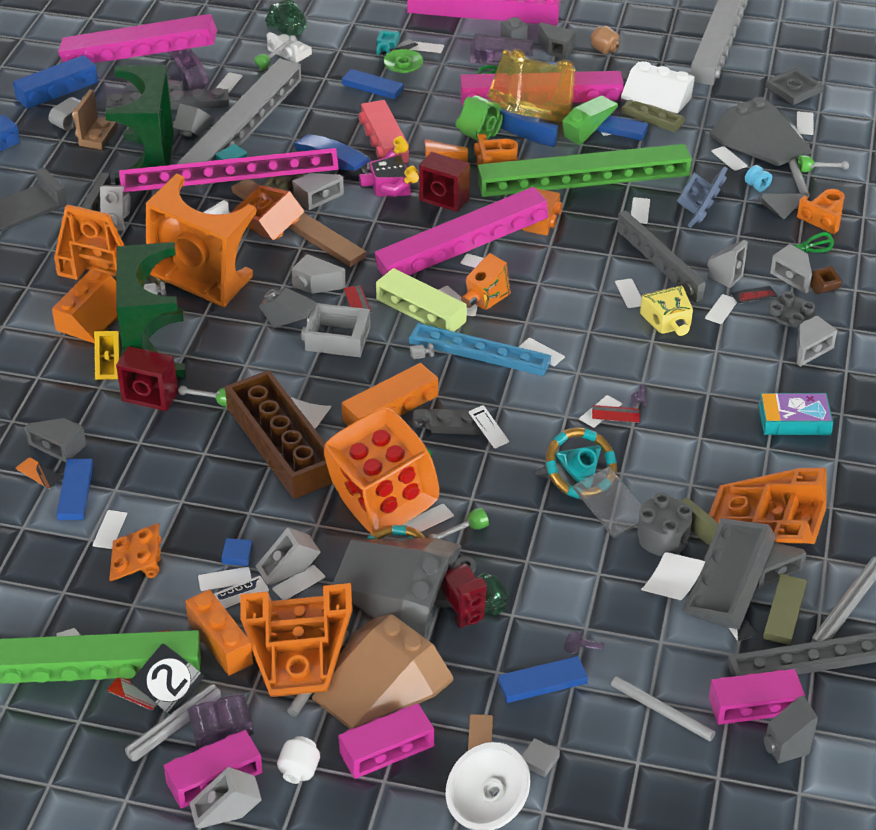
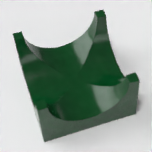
M115 65V77L129 81L141 93V97L136 101L117 108H106L105 112L106 121L118 122L131 128L124 129V141L137 142L145 147L140 159L130 169L170 165L174 142V128L166 65ZM115 173V185H120L119 173Z
M175 242L117 246L116 308L123 354L128 346L159 353L150 342V337L164 326L184 321L183 308H177L176 296H160L144 289L145 282L152 269L163 259L176 255ZM174 362L176 378L186 377L185 363Z

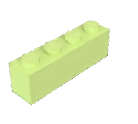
M393 268L376 281V298L378 301L428 326L455 332L466 322V303Z

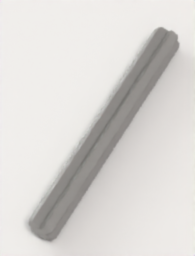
M873 557L812 636L813 640L811 642L833 638L875 582L876 557Z

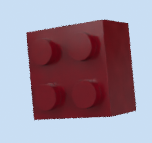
M430 152L419 164V200L458 212L469 200L470 163Z
M128 346L116 364L121 400L127 403L167 411L178 394L174 356Z

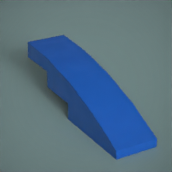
M493 101L500 104L503 109H500V114L503 115L500 128L533 142L555 147L557 144L558 125L541 122L540 116L524 113L525 108Z
M307 134L294 142L297 151L336 148L338 169L356 171L370 162L367 156L357 150L323 136Z

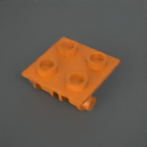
M159 523L113 540L110 581L142 570L148 578L156 577L160 571L158 562L160 561L161 549L159 546L162 541L159 535Z

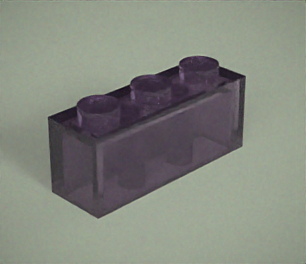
M476 33L471 43L470 62L499 66L507 51L533 57V41Z
M191 48L168 52L173 66L191 91L195 89L202 90L210 85L203 65Z

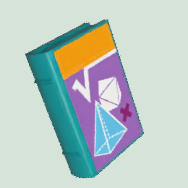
M760 393L761 401L758 407L764 435L832 434L833 420L827 393Z

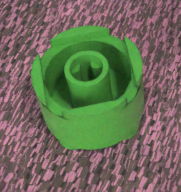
M478 95L467 97L463 103L464 108L461 116L456 121V127L459 128L463 135L477 140L478 134H486V140L491 136L495 137L503 120V115L500 114V109L503 110L502 106Z

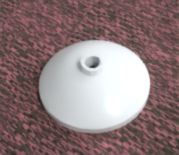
M484 743L470 749L456 762L447 780L446 802L450 813L460 824L471 830H495L504 826L519 813L528 797L530 789L528 765L514 748L503 743Z

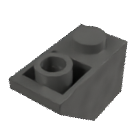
M540 22L538 41L546 53L551 56L567 59L575 49L576 31Z

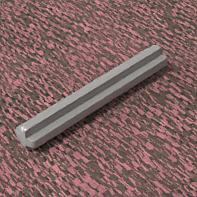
M210 684L125 748L128 758L133 762L139 760L220 699V689L215 684Z

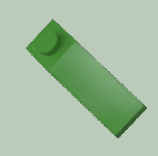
M601 95L575 107L562 120L564 137L581 145L618 107V104Z

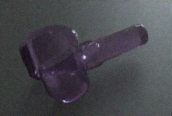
M640 384L639 391L631 395L633 408H636L638 402H642L643 407H647L644 393L646 386L644 384Z
M573 631L567 636L564 650L572 654L577 653L580 646L604 650L605 643L583 639L580 633Z

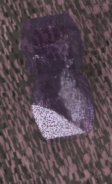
M244 694L230 695L216 702L199 703L187 709L197 749L209 746L243 730H246L249 736L254 734Z

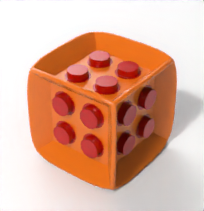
M390 408L377 410L336 433L324 445L326 464L335 488L348 509L370 533L385 526L405 524L431 507L439 498V483L429 452L418 435Z

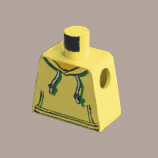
M682 285L642 295L640 314L659 333L664 334L675 331L679 336L688 333L689 326H691L693 309Z

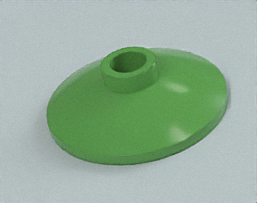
M408 49L394 50L384 57L385 67L394 72H412L419 69L423 64L421 54Z

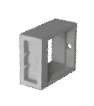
M316 303L317 306L307 316V326L303 327L301 332V340L305 341V351L361 358L371 328L370 309ZM320 325L354 329L352 336L318 332Z

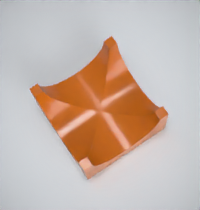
M176 173L146 202V244L175 242L176 255L160 261L152 269L150 275L225 307L253 277V270L244 267L236 271L235 260L243 233L256 215V207L247 204L244 208L228 214H207L197 211L181 199L179 193L184 185V176Z

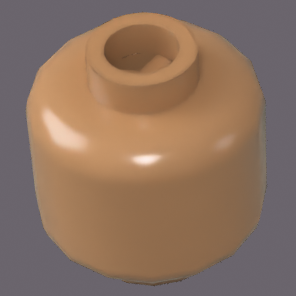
M598 26L591 34L592 46L602 54L614 53L620 46L619 34L609 26Z

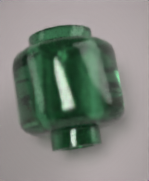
M482 574L476 577V579L482 577L487 584L484 614L493 613V615H497L507 607L506 602L509 599V591L496 575Z

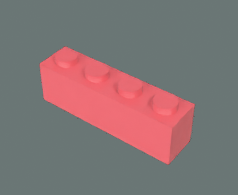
M385 100L361 104V112L358 114L359 122L361 125H364L365 134L370 137V143L376 149L377 158L382 159L391 149L394 150L396 148L393 144L396 137L402 136L405 141L406 139ZM409 144L406 152H399V155L402 154L405 163L409 162Z

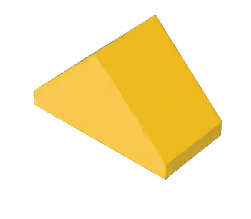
M94 331L95 380L118 379L116 364L123 355L119 331Z

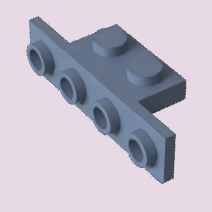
M724 166L711 184L696 173H693L677 199V202L684 208L694 213L687 225L688 227L692 228L696 222L700 224L707 215L705 211L711 207L714 202L712 199L716 197L720 187L727 179L724 176L728 169Z

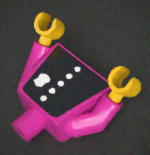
M402 136L394 139L393 144L396 147L394 150L391 149L382 159L370 162V173L359 174L361 187L373 186L376 196L396 197L411 195V183H416L419 176L415 166L407 168L402 154L399 155V152L404 153L408 150V144Z

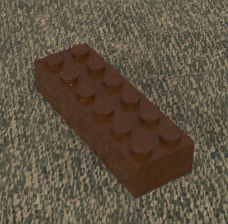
M270 370L225 386L227 409L293 499L333 484L324 456V440Z

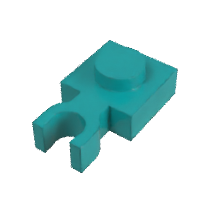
M381 30L376 40L377 55H380L382 51H386V54H388L390 49H396L400 40V32Z

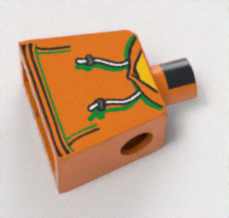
M489 253L466 277L467 293L461 297V301L467 304V308H471L476 304L480 308L487 310L511 293L508 268L505 261Z

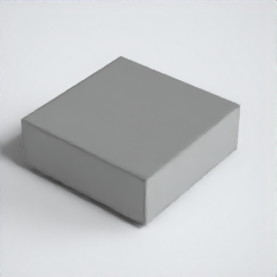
M534 738L522 754V757L526 761L529 770L546 777L559 759L560 751Z

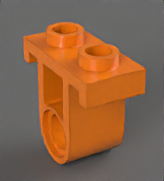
M478 134L477 143H474V155L477 156V165L517 161L518 143L513 139L486 140V134Z
M827 189L812 202L808 200L807 196H803L799 201L797 217L835 234L839 231L845 195L840 190Z

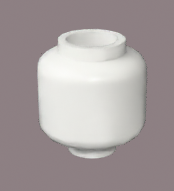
M298 736L288 740L283 745L278 758V770L283 774V778L290 783L297 784L300 781L310 780L320 759L319 750L312 740Z

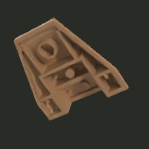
M393 614L372 618L352 634L338 656L328 691L314 693L312 697L317 704L349 729L368 724L376 718H382L395 713L403 707H410L435 697L453 682V676L430 641Z

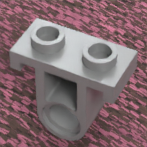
M101 185V212L110 215L117 231L125 230L124 218L129 215L131 208L130 194L123 193L124 186Z

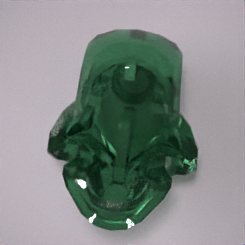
M283 0L270 5L268 15L265 18L267 27L277 28L282 34L288 36H297L306 28V18L294 0Z

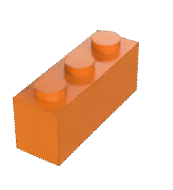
M210 589L185 600L188 623L193 630H199L200 639L228 676L253 664L250 640Z

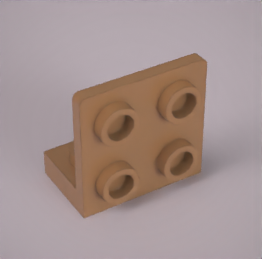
M89 89L86 95L82 97L78 106L73 110V119L76 124L75 135L78 137L79 146L102 150L118 128V123L106 121V117H98L94 90Z

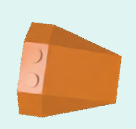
M68 204L65 206L54 256L57 275L78 280L85 270L93 269L116 276L117 280V246H124L109 214Z
M797 468L720 485L709 516L718 523L721 518L769 525L777 536L775 539L777 543L815 544L826 511V468Z
M351 583L323 586V596L277 601L271 600L268 591L240 594L241 622L247 638L251 642L252 651L270 697L327 692L352 614Z

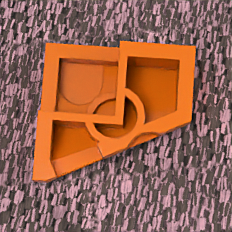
M425 139L426 157L430 152H434L468 163L467 147Z

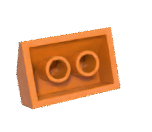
M90 269L52 308L55 329L95 343L94 331H107L118 320L116 280L109 274Z

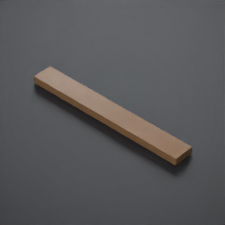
M251 179L242 180L232 186V193L244 200L260 185ZM305 213L299 216L300 218L295 224L287 227L349 267L366 258L365 250Z

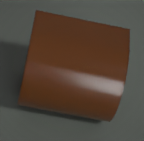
M832 266L812 271L810 284L816 294L838 289L843 283Z

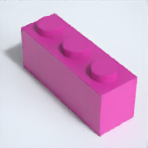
M795 669L712 679L709 691V701L718 725L774 718L798 697L805 696Z
M419 703L410 707H403L395 713L382 718H376L368 724L349 729L339 735L340 754L354 779L434 746V727Z
M246 730L231 734L225 739L209 746H203L195 752L175 758L164 765L166 783L180 809L189 806L190 802L227 767L253 776L263 773L261 755Z

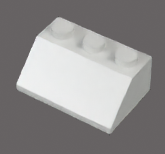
M638 62L630 71L621 99L633 100V102L638 101L670 112L679 113L692 98L695 76H691L683 71L675 72L663 66H652L648 62Z

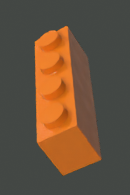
M419 363L341 402L342 421L349 426L368 414L383 408H390L401 416L438 396V377L422 363Z

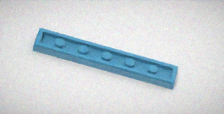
M417 323L409 337V344L423 345L427 348L428 344L432 343L434 350L540 376L545 375L551 362V355L420 323Z

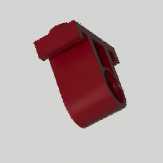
M467 564L447 570L441 584V589L457 614L455 622L459 628L478 623L484 619L487 584L482 577L476 579Z

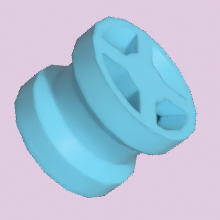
M759 165L752 166L745 175V182L750 186L754 185V189L759 192L766 190L772 181V174L768 171H763V168Z

